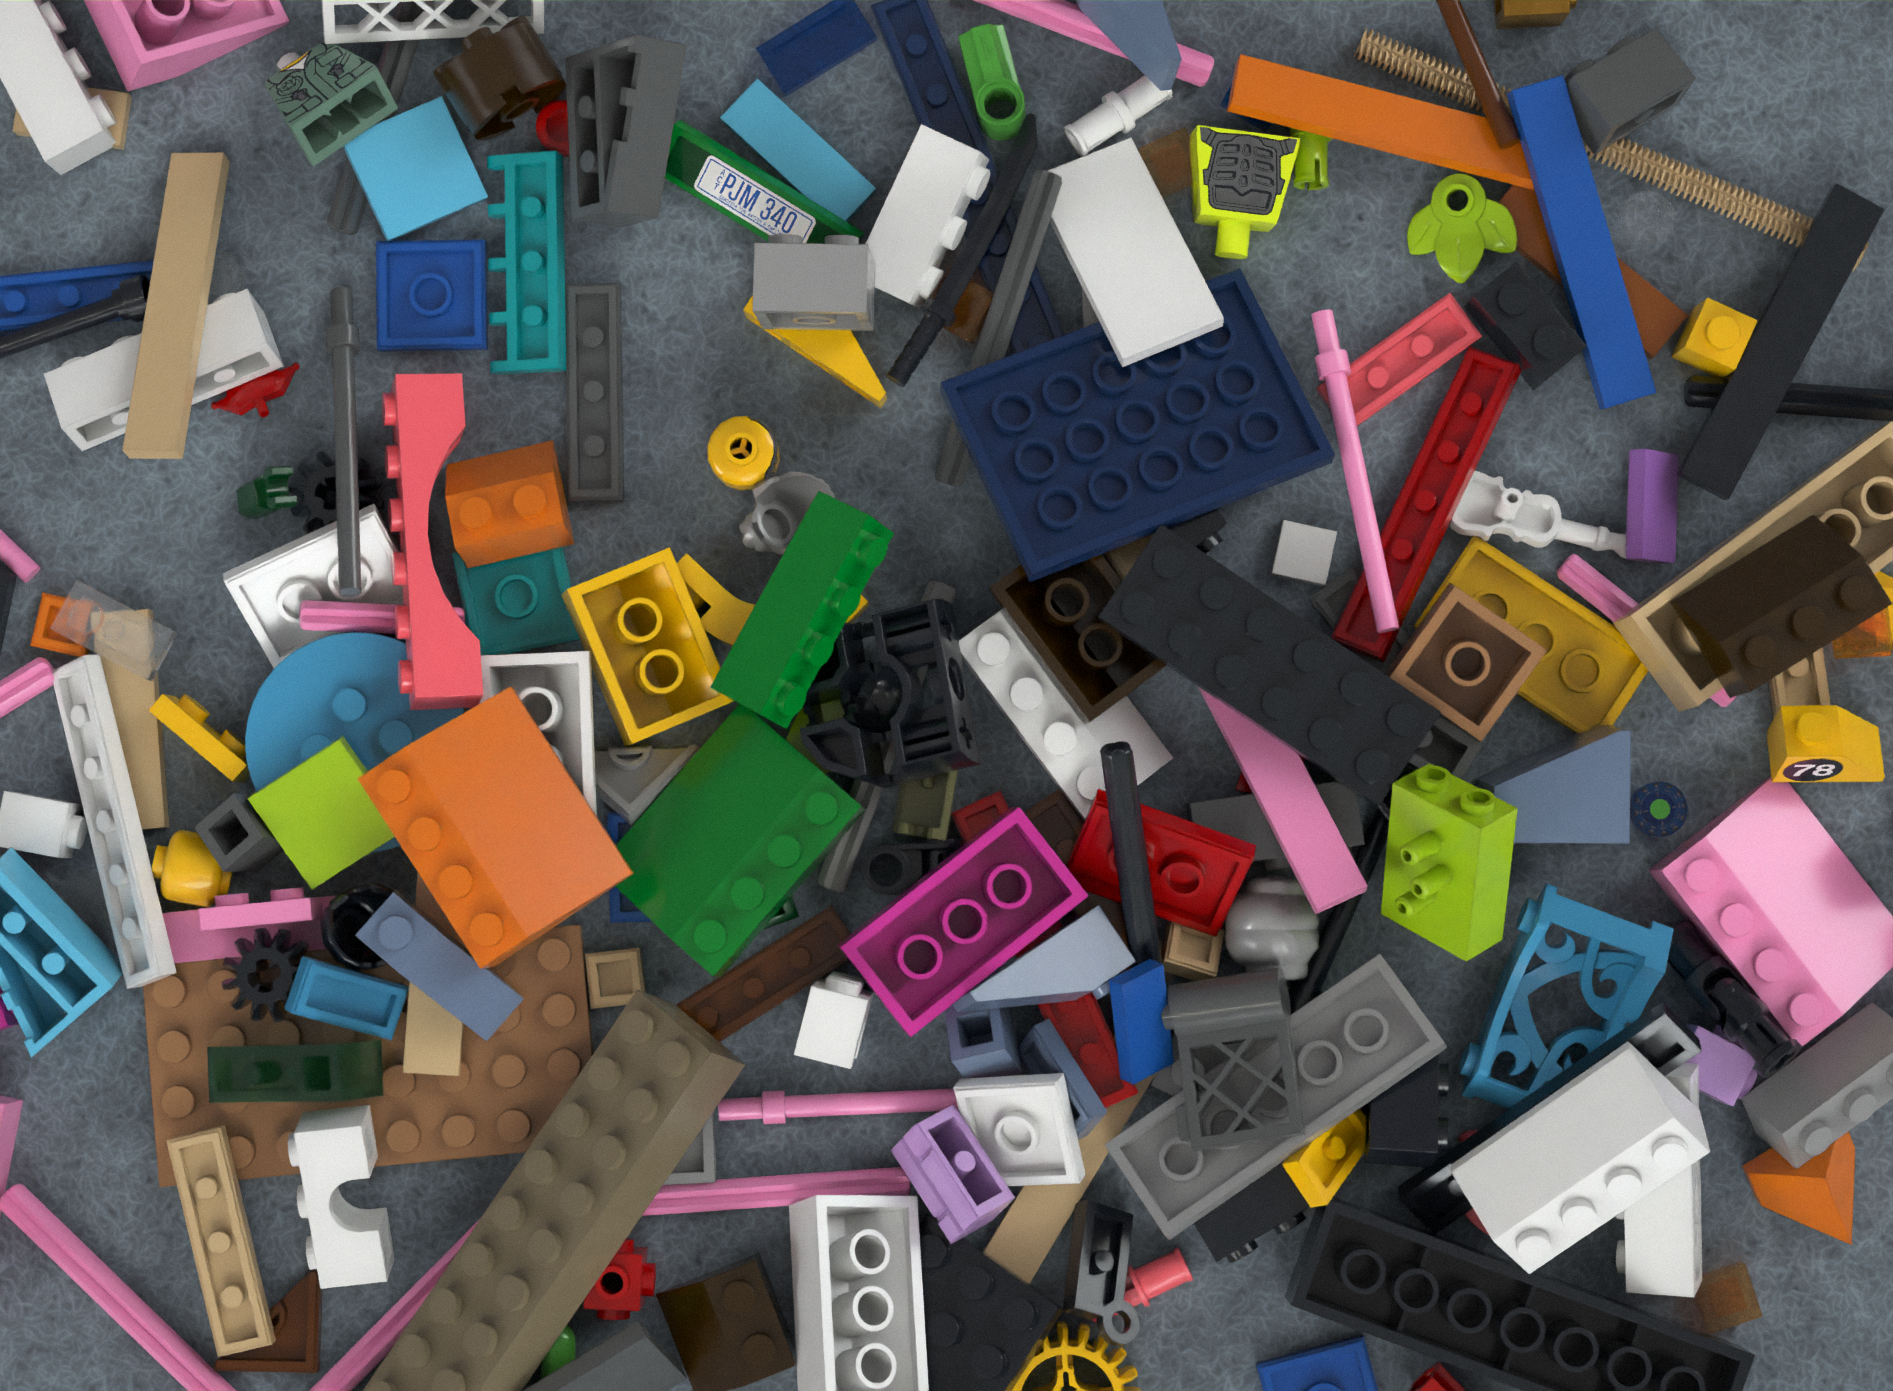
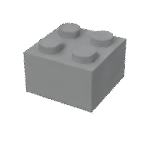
M774 234L768 236V243H754L753 312L763 329L873 331L875 264L868 244H859V238L850 235H829L825 237V244L802 243L801 236L792 234Z

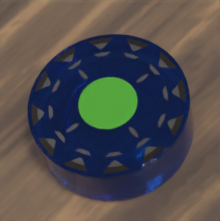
M1651 782L1644 784L1634 792L1630 799V819L1640 832L1648 836L1662 837L1671 835L1678 831L1686 820L1688 812L1687 801L1683 793L1670 783Z

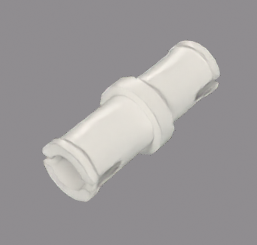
M1144 75L1119 93L1110 91L1104 95L1101 105L1072 124L1066 125L1064 127L1065 134L1076 152L1082 157L1086 156L1089 151L1119 131L1126 134L1134 129L1137 119L1164 101L1173 98L1172 89L1160 91Z

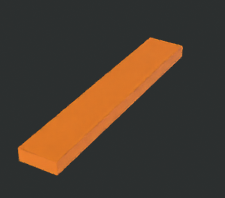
M1240 54L1236 62L1227 107L1228 112L1535 190L1521 142L1519 141L1507 149H1500L1486 117Z

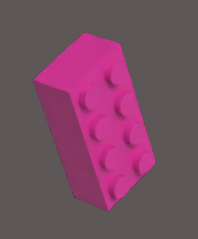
M1011 807L843 939L837 946L904 1032L912 1037L1086 899L1088 894L1021 808Z

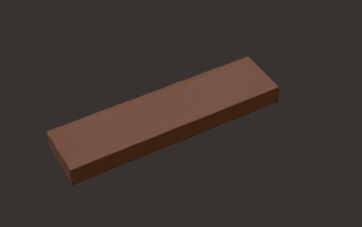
M1512 185L1498 203L1505 206L1513 217L1517 230L1516 251L1564 289L1535 190ZM1617 257L1645 355L1651 360L1688 315Z

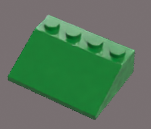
M739 704L616 844L634 874L615 887L713 977H722L866 810L753 711Z

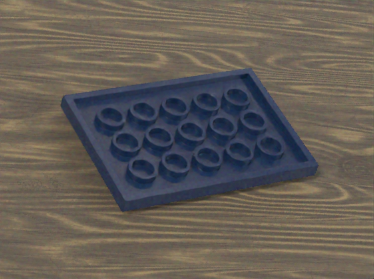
M1240 268L1205 281L1224 317L1222 327L1127 366H1121L1100 322L941 382L940 393L1030 582L1154 534L1161 525L1169 528L1332 463L1335 453Z

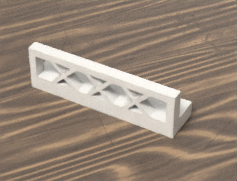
M322 0L325 44L467 37L472 32L483 27H489L491 32L495 33L518 17H507L498 9L506 0H471L479 9L468 19L458 20L452 19L443 11L454 0H435L433 3L431 2L432 0ZM531 0V16H526L537 34L544 33V0ZM414 1L424 9L413 22H398L388 14L399 2ZM359 4L369 14L358 24L335 25L334 5Z

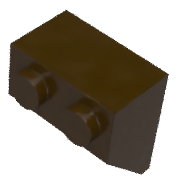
M760 1253L656 1293L693 1391H727L736 1389L796 1366V1346Z

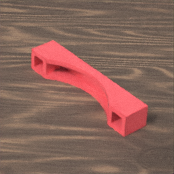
M462 373L395 374L391 393H382V420L384 426H393L394 445H386L385 471L387 479L396 478L397 498H390L388 501V522L390 532H399L400 552H392L391 557L393 585H402L404 605L395 606L396 639H406L407 660L398 661L400 694H409L410 710L473 708L479 705L483 697L480 640L461 621L445 596L433 566L428 538L429 501L434 482L444 462L460 443L466 426Z

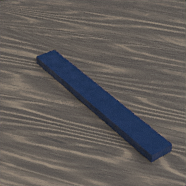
M928 0L880 1L871 5V10L919 127L922 124L980 151L989 159L986 169L990 170L987 186L977 201L971 198L962 219L967 221L964 237L967 241L997 182L999 173ZM1011 204L977 268L991 302L1018 222ZM1036 264L1009 343L1012 354L1065 335Z

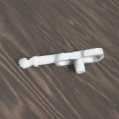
M1474 471L1449 524L1451 529L1458 534L1479 536L1485 541H1488L1492 534L1499 533L1510 536L1514 542L1522 541L1530 546L1542 548L1554 539L1592 548L1595 551L1614 550L1620 557L1626 558V533L1618 534L1610 532L1607 527H1595L1563 519L1560 506L1555 498L1543 494L1534 495L1529 490L1521 493L1515 488L1506 489L1503 485V477L1492 478L1477 471Z

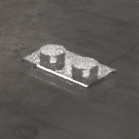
M78 580L75 581L50 629L150 681H153L178 632Z

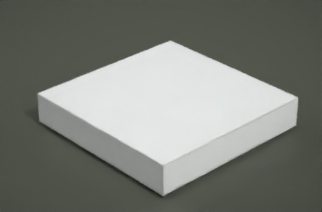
M1064 1073L963 1078L958 1080L953 1088L959 1113L1007 1186L1075 1184L1082 1181L1085 1176V1169Z

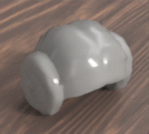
M1270 875L1266 878H1252L1246 883V890L1236 895L1225 918L1226 948L1235 963L1246 968V973L1281 967L1286 981L1304 979L1308 972L1307 963L1319 948V913L1315 914L1297 879L1279 875Z

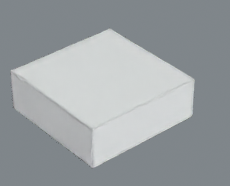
M1283 520L1270 575L1325 586L1337 531Z

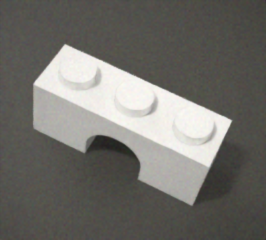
M370 1105L303 1112L294 1133H289L288 1154L291 1165L293 1167H300L302 1185H298L297 1206L300 1217L309 1219L311 1236H308L306 1239L308 1267L310 1270L317 1269L320 1289L387 1282L395 1260L387 1207L377 1209L356 1208L344 1200L338 1188L340 1184L346 1181L370 1178L378 1153Z

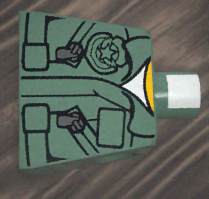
M320 42L303 55L294 52L284 55L277 63L276 73L267 78L264 84L301 150L313 167L398 109L378 68L373 63L336 44Z

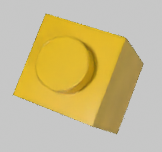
M1707 297L1692 309L1671 357L1713 377L1724 378L1736 370L1758 320Z

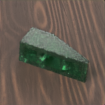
M337 1040L207 1047L209 1103L335 1102L383 1096L381 1040Z

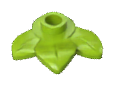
M1456 173L1443 178L1433 190L1431 204L1413 216L1408 227L1407 241L1409 252L1412 255L1429 254L1435 251L1437 261L1442 270L1454 281L1463 284L1477 269L1484 255V248L1500 253H1514L1517 247V230L1509 210L1502 204L1487 199L1486 192L1478 180L1467 174ZM1455 191H1464L1468 196L1466 207L1460 211H1454L1449 207V197Z

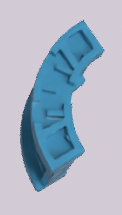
M1546 883L1537 900L1527 898L1521 908L1516 923V929L1520 930L1500 975L1476 1044L1469 1042L1464 1049L1458 1067V1073L1466 1076L1461 1095L1470 1099L1475 1096L1510 1109L1543 1086L1545 1081H1550L1574 1064L1570 1060L1569 1053L1565 1055L1562 1067L1557 1062L1567 1047L1574 1043H1581L1587 1048V1054H1589L1626 1028L1627 1022L1633 1023L1639 1019L1651 994L1665 974L1674 929L1652 921L1650 926L1645 928L1556 894L1557 887ZM1553 923L1588 936L1585 950L1575 952V942L1565 930L1564 940L1560 944H1548L1545 941V935L1549 926ZM1600 941L1622 950H1599ZM1535 952L1544 962L1525 971ZM1594 969H1600L1598 974L1600 982L1605 979H1613L1616 985L1612 992L1606 995L1594 992L1592 986ZM1580 971L1579 984L1581 992L1591 1009L1602 1017L1599 1028L1594 1026L1570 1028L1558 1035L1547 1049L1534 1025L1529 1008L1528 995L1556 978ZM1509 1009L1517 1032H1501ZM1503 1051H1509L1514 1054V1063L1507 1070L1511 1076L1522 1073L1529 1066L1530 1061L1533 1062L1536 1069L1525 1089L1490 1077L1491 1068L1498 1054Z

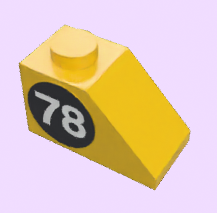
M1837 705L1781 706L1767 729L1772 782H1882L1885 778L1879 728Z

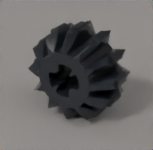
M324 452L316 454L317 471H314L305 464H301L298 467V472L308 479L306 484L295 483L289 487L291 494L304 498L303 501L296 503L291 508V513L295 517L308 516L303 526V530L308 534L337 521L336 509L334 510V505L325 500L329 489L336 492L334 486L336 485L335 460L332 464L331 459ZM363 458L358 460L359 510L375 504L377 510L383 509V500L375 496H368V493L378 490L383 485L382 480L378 476L365 477L371 465Z
M267 928L256 929L254 944L246 938H239L235 941L236 949L243 959L226 957L223 961V966L227 969L237 971V978H229L222 981V987L224 990L240 989L241 993L232 1002V1007L235 1010L242 1009L252 1002L250 1018L253 1021L263 1020L268 1009L274 1022L286 1020L287 1011L284 1008L301 961L299 958L309 948V944L305 940L298 941L289 948L290 930L279 929L272 941ZM268 966L271 968L279 967L281 971V978L273 981V990L270 989L271 982L262 983L260 978V972L267 970Z

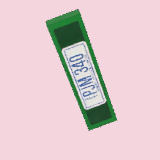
M682 120L674 123L665 179L768 241V236L792 234L801 236L802 243L825 244L826 236L850 235L858 237L860 244L865 235L863 231Z

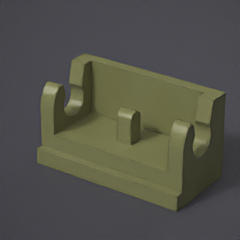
M958 770L901 784L892 833L946 841Z

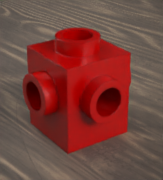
M626 1238L584 1299L583 1309H597V1318L608 1320L630 1319L631 1311H640L645 1303V1297H654L656 1263H647L648 1247H634V1239ZM608 1272L618 1273L623 1280L622 1289L607 1290L603 1284V1276Z

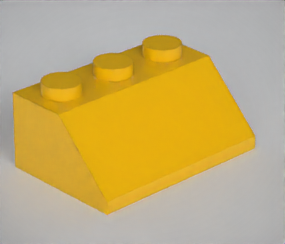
M670 547L568 588L561 594L584 650L591 651L593 672L625 746L639 742L734 702L710 687L720 670V666Z

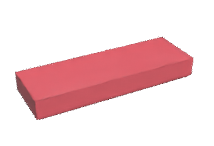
M1448 293L1350 363L1351 374L1347 376L1357 426L1482 337L1451 293ZM1324 382L1316 390L1330 408Z

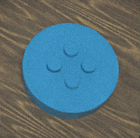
M359 632L323 637L304 645L287 656L273 669L257 692L251 706L245 734V751L250 777L257 791L341 736H344L362 764L369 771L403 747L468 711V708L410 710L409 694H400L398 686V661L407 660L406 641L402 639H396V637L385 634ZM394 837L370 853L392 849L400 846V844Z

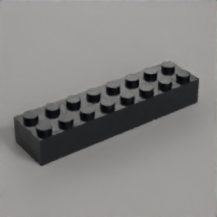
M1334 1196L1328 1205L1316 1207L1284 1296L1290 1305L1522 1391H1743L1755 1357L1753 1353L1738 1344L1536 1270L1528 1274L1517 1263Z

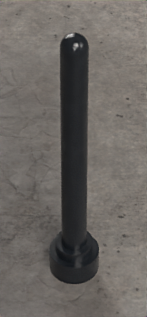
M139 274L122 280L119 288L112 290L111 297L0 335V359L121 317L124 321L129 319L135 322L143 321L150 286L149 278L145 274Z
M1399 775V777L1397 778V780L1403 778L1404 776H1400V775ZM1378 808L1364 836L1365 845H1360L1354 859L1366 884L1370 880L1388 838L1389 821ZM1363 893L1333 906L1320 935L1319 948L1308 962L1307 976L1300 981L1294 980L1291 989L1288 988L1291 1015L1323 993L1320 990Z

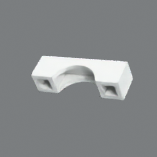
M833 971L826 979L821 978L811 986L794 1055L848 1069L852 1068L854 1059H857L874 994L873 991L863 989L865 983L863 978Z

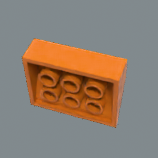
M508 687L403 747L357 778L480 969L497 966L634 874L513 687Z

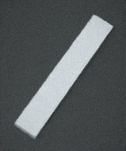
M100 654L83 655L53 670V685L127 989L142 987L177 972Z

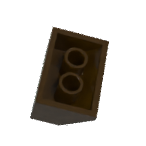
M1811 515L1671 601V604L1731 698L1753 691L1887 608L1892 602L1864 557L1816 516Z
M1102 554L1032 582L1029 581L1021 564L989 587V591L1088 723L1167 667L1163 662L1097 619L1122 582Z

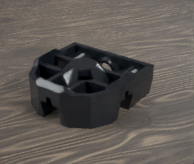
M931 599L872 615L873 622L845 623L834 642L830 658L821 666L807 691L806 700L803 705L804 714L808 715L809 724H806L805 728L800 729L802 743L818 763L830 771L881 788H889L980 765L952 604L944 599ZM875 635L880 662L872 663L870 660L866 661L863 638ZM928 665V682L933 698L938 705L923 709L924 691L917 674L912 669ZM870 677L877 684V687L871 692L869 700L858 697L862 685ZM841 699V705L847 706L848 714L843 715L844 718L824 722L820 704ZM880 742H894L897 765L901 769L899 774H885Z

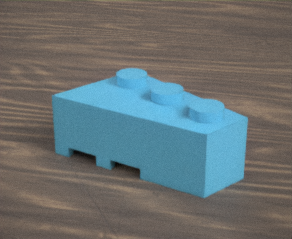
M10 847L0 856V986L3 990L1 997L8 1011L12 1009L26 1037L24 1044L32 1058L109 991L123 973L119 958L23 858Z

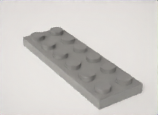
M1381 954L1372 958L1291 1015L1290 1028L1306 1135L1194 1151L1191 1148V1140L1182 1142L1179 1137L1176 1107L1186 1105L1184 1090H1182L1104 1144L1167 1239L1170 1240L1447 1048L1441 1036ZM1278 1037L1257 1040L1243 1059L1267 1076L1280 1058ZM1231 1057L1201 1078L1212 1085ZM1239 1064L1220 1092L1243 1108L1260 1086L1262 1080ZM1282 1071L1274 1083L1285 1090ZM1197 1082L1199 1099L1201 1100L1207 1089ZM1270 1088L1251 1115L1265 1126L1290 1123L1286 1098ZM1215 1096L1202 1114L1204 1136L1225 1133L1239 1113ZM1246 1120L1240 1128V1130L1253 1129L1257 1127L1248 1120Z

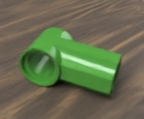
M990 23L973 27L966 33L959 35L958 40L977 111L978 124L982 132L989 138L997 141L1010 140L1018 135L1026 114L1024 94L1019 86L1003 24L992 25ZM1005 100L1015 106V111L1012 115L1005 119L993 118L986 112L988 107L996 101Z

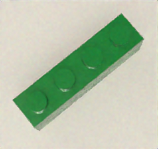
M818 491L710 687L736 703L787 729L794 715L802 709L807 691L821 666L830 658L834 642L846 620L857 609L861 593L874 569L885 558L888 544L894 533L869 514Z

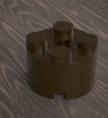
M520 16L510 21L500 31L492 33L489 27H483L472 32L460 43L464 52L457 57L445 61L433 71V75L466 128L472 132L478 141L489 140L516 127L512 120L522 116L532 108L538 114L547 104L555 101L566 88V83L560 69L526 16Z

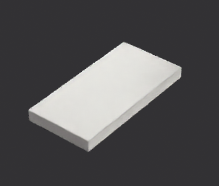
M1132 138L1048 170L1062 178V185L1050 218V223L1122 367L1223 326L1224 317Z

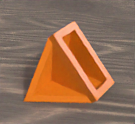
M1849 1131L1829 1145L1824 1152L1814 1156L1798 1169L1792 1166L1773 1148L1768 1149L1742 1165L1753 1194L1762 1207L1852 1245L1855 1147Z

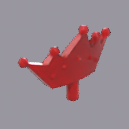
M295 362L292 366L283 370H274L227 390L225 398L212 402L211 408L213 410L220 408L242 416L256 407L260 417H267L269 410L266 402L285 394L300 364Z

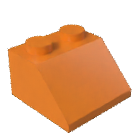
M553 440L447 464L445 499L454 547L467 568L575 544Z

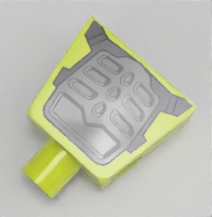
M1197 125L1189 136L1193 221L1201 225L1218 227L1215 248L1216 256L1228 259H1246L1248 257L1250 231L1269 232L1277 224L1299 150L1300 138Z

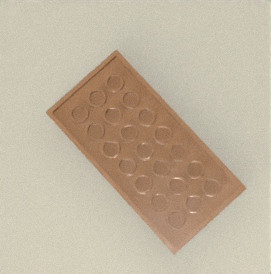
M582 924L553 927L497 966L490 967L493 972L524 997V999L487 1041L464 1024L459 1076L403 1073L409 990L392 1040L295 1015L288 1011L284 1021L274 1022L269 1009L263 1020L253 1021L250 1018L252 1002L242 1009L235 1010L232 1007V1002L241 993L240 989L224 990L222 987V981L229 978H237V971L223 966L224 959L174 963L177 973L143 986L159 1187L177 1186L166 1141L171 1137L225 1125L238 1180L301 1174L300 1167H293L290 1163L288 1136L289 1133H294L302 1113L370 1105L378 1153L374 1167L525 1153L594 1053ZM327 949L308 950L303 954L306 957L349 968L337 963ZM389 964L375 969L359 970L363 973L403 983L409 987V980ZM268 966L267 970L260 972L262 983L271 982L270 989L273 990V981L281 978L279 967L271 968Z

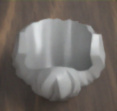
M788 472L781 476L768 477L757 483L752 488L755 500L753 510L745 517L744 522L739 524L740 532L743 534L742 542L746 547L754 548L755 551L784 554L817 492L820 491L834 498L830 485L826 484L821 478H815L812 474L802 472Z

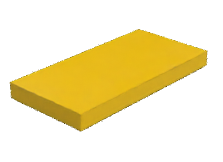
M1478 536L1471 537L1413 625L1415 628L1419 626L1449 582L1547 650L1516 695L1575 734L1591 729L1590 727L1597 724L1613 725L1648 672L1647 668L1615 626Z

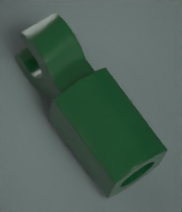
M290 465L269 466L265 469L263 475L238 488L236 492L239 513L247 518L259 519L282 508L294 507L297 503V497L289 495L287 485L289 476L294 474L293 467Z

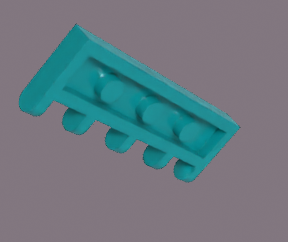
M557 151L488 156L487 169L495 171L504 170L505 203L488 205V217L505 219L506 257L488 259V271L506 272V311L489 313V325L506 326L507 360L491 361L490 374L509 375L566 371L563 155Z

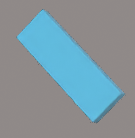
M758 78L720 117L721 122L792 188L846 222H849L877 192L876 188Z

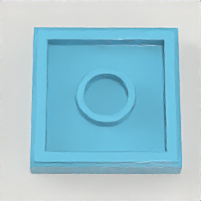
M442 96L375 124L343 146L387 242L488 198Z

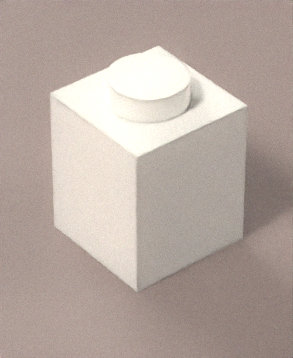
M4 791L0 808V847H12L14 850L56 858H72L74 849L82 847L87 832L86 818L81 816L82 804L20 792Z

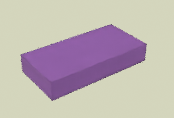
M1646 448L1630 450L1626 530V559L1654 564H1675L1678 475L1676 474L1679 463V455Z

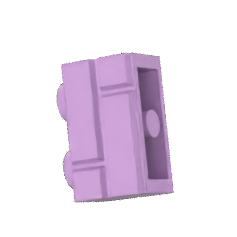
M951 1105L911 1127L903 1136V1139L891 1149L894 1157L933 1217L937 1218L938 1225L951 1244L991 1222L1015 1199L955 1105Z

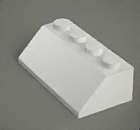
M1003 609L959 640L961 658L1083 821L1097 790L1106 791L1100 754L1103 745L1119 741L1129 743L1133 751L1137 786L1173 759L1127 696L1088 723Z
M591 651L481 656L483 697L480 703L508 687H513L597 816Z
M1628 1041L1458 1159L1450 1167L1451 1173L1493 1242L1530 1274L1710 1153V1148L1700 1110Z
M815 1195L789 1205L798 1391H929L917 1196Z

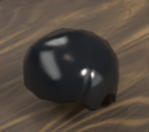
M370 883L342 892L329 901V906L324 909L320 926L323 944L337 963L357 971L375 969L388 964L355 935L394 892L393 890L381 884Z

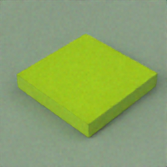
M341 736L257 790L248 798L311 890L395 837L357 779L368 771L344 736Z

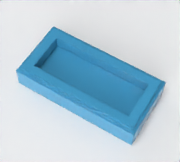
M302 955L284 1009L295 1015L392 1040L409 987L403 983Z

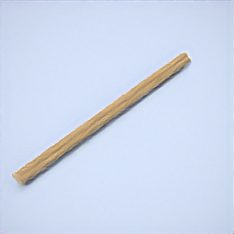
M1366 27L1354 54L1355 57L1359 52L1358 60H1361L1364 55L1365 63L1371 58L1370 65H1374L1378 60L1377 68H1380L1384 63V71L1390 66L1389 73H1392L1396 68L1395 76H1398L1403 71L1402 79L1409 74L1407 81H1411L1415 76L1414 84H1417L1422 79L1421 87L1428 82L1426 89H1430L1434 84L1433 92H1436L1440 87V95L1445 90H1447L1445 97H1448L1453 92L1452 100L1459 95L1457 102L1460 103L1465 98L1464 105H1467L1471 100L1470 108H1473L1478 103L1476 110L1479 111L1481 109V104L1469 77H1467L1465 69L1461 74V67L1458 66L1455 71V65L1452 64L1449 67L1447 61L1442 66V59L1439 58L1436 63V57L1433 56L1430 60V54L1428 53L1423 58V51H1420L1417 55V48H1414L1411 52V46L1408 45L1405 49L1403 42L1398 47V40H1395L1392 45L1391 37L1385 42L1386 35L1383 34L1381 39H1379V32H1376L1373 37L1374 31L1370 29L1367 34ZM1502 85L1499 92L1513 121L1514 118L1506 94L1511 89L1508 88L1505 92V86ZM1624 137L1598 152L1595 158L1597 162L1602 156L1601 164H1604L1609 159L1608 167L1613 162H1616L1615 170L1621 164L1620 172H1623L1628 167L1627 175L1634 170L1632 176L1634 178L1640 172L1639 180H1642L1647 175L1645 182L1648 183L1653 178L1651 185H1654L1658 180L1657 188H1660L1665 183L1664 191L1669 186H1672L1671 194L1677 188L1676 196H1679L1684 191L1683 199L1688 194H1691L1690 202L1696 196L1695 204H1698L1703 199L1702 207L1707 202H1710L1708 209L1710 210L1713 205H1716L1714 212H1717L1721 207L1720 215H1723L1728 210L1727 218L1732 213H1735L1734 221L1740 215L1739 223H1742L1747 218L1746 226L1752 220L1754 222L1751 228H1754L1759 223L1758 231L1763 226H1766L1764 233L1766 234L1769 229H1772L1770 236H1773L1778 231L1777 239L1782 234H1785L1783 241L1785 242L1788 237H1791L1789 244H1792L1796 239L1795 247L1800 245L1813 221L1812 217L1807 219L1805 214L1801 216L1800 212L1794 213L1793 209L1788 211L1786 206L1782 208L1781 204L1778 203L1776 205L1774 201H1771L1769 204L1768 198L1763 200L1761 195L1757 197L1754 192L1750 196L1749 190H1746L1744 193V189L1740 187L1738 190L1735 184L1733 187L1730 182H1727L1725 185V181L1721 179L1719 182V178L1716 176L1714 179L1711 174H1708L1706 177V172L1702 171L1700 174V170L1697 168L1695 171L1692 166H1689L1687 169L1686 163H1683L1681 166V162L1677 160L1675 163L1672 157L1670 160L1667 155L1662 158V154L1658 152L1656 155V151L1653 149L1650 152V149L1646 147L1643 151V145L1640 144L1637 147L1636 142L1631 144L1629 139L1624 141ZM1582 139L1586 154L1590 151L1589 159H1591L1594 153ZM1867 241V243H1866V245H1865V247H1864V249H1863L1861 255L1859 256V258H1858V260H1857V262H1856L1854 268L1852 269V271H1854V270L1856 269V267L1858 266V264L1860 263V261H1861V259H1862V257H1863V255H1864V252L1866 251V249H1867V247H1868V245H1869V242H1868V241Z

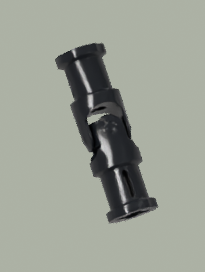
M1690 920L1682 921L1672 927L1674 931L1667 962L1684 980L1683 989L1712 1019L1722 1024V1033L1730 1042L1738 1041L1759 1065L1757 1072L1762 1078L1775 1074L1787 1065L1799 1053L1802 1045L1796 1039L1789 1040L1768 1017L1769 1008L1761 999L1750 994L1747 985L1721 955L1714 956L1694 934L1695 926ZM1715 985L1714 990H1712L1710 994L1707 996V994L1704 991L1707 988Z

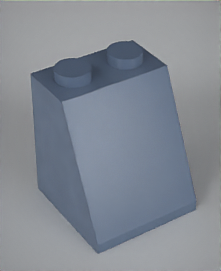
M1597 724L1590 727L1591 729L1572 735L1476 778V787L1488 790L1495 797L1518 808L1514 843L1630 844L1631 730L1613 725Z

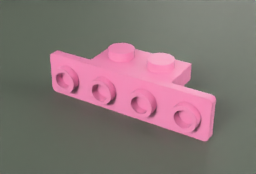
M304 887L271 890V902L250 904L249 893L215 896L216 907L162 913L174 963L242 957L236 949L235 941L239 938H246L254 944L255 930L260 928H267L272 941L279 929L290 930L289 948L294 943L305 940L309 944L308 950L327 949L323 944L320 921L324 909L329 906V901L336 896L305 898Z

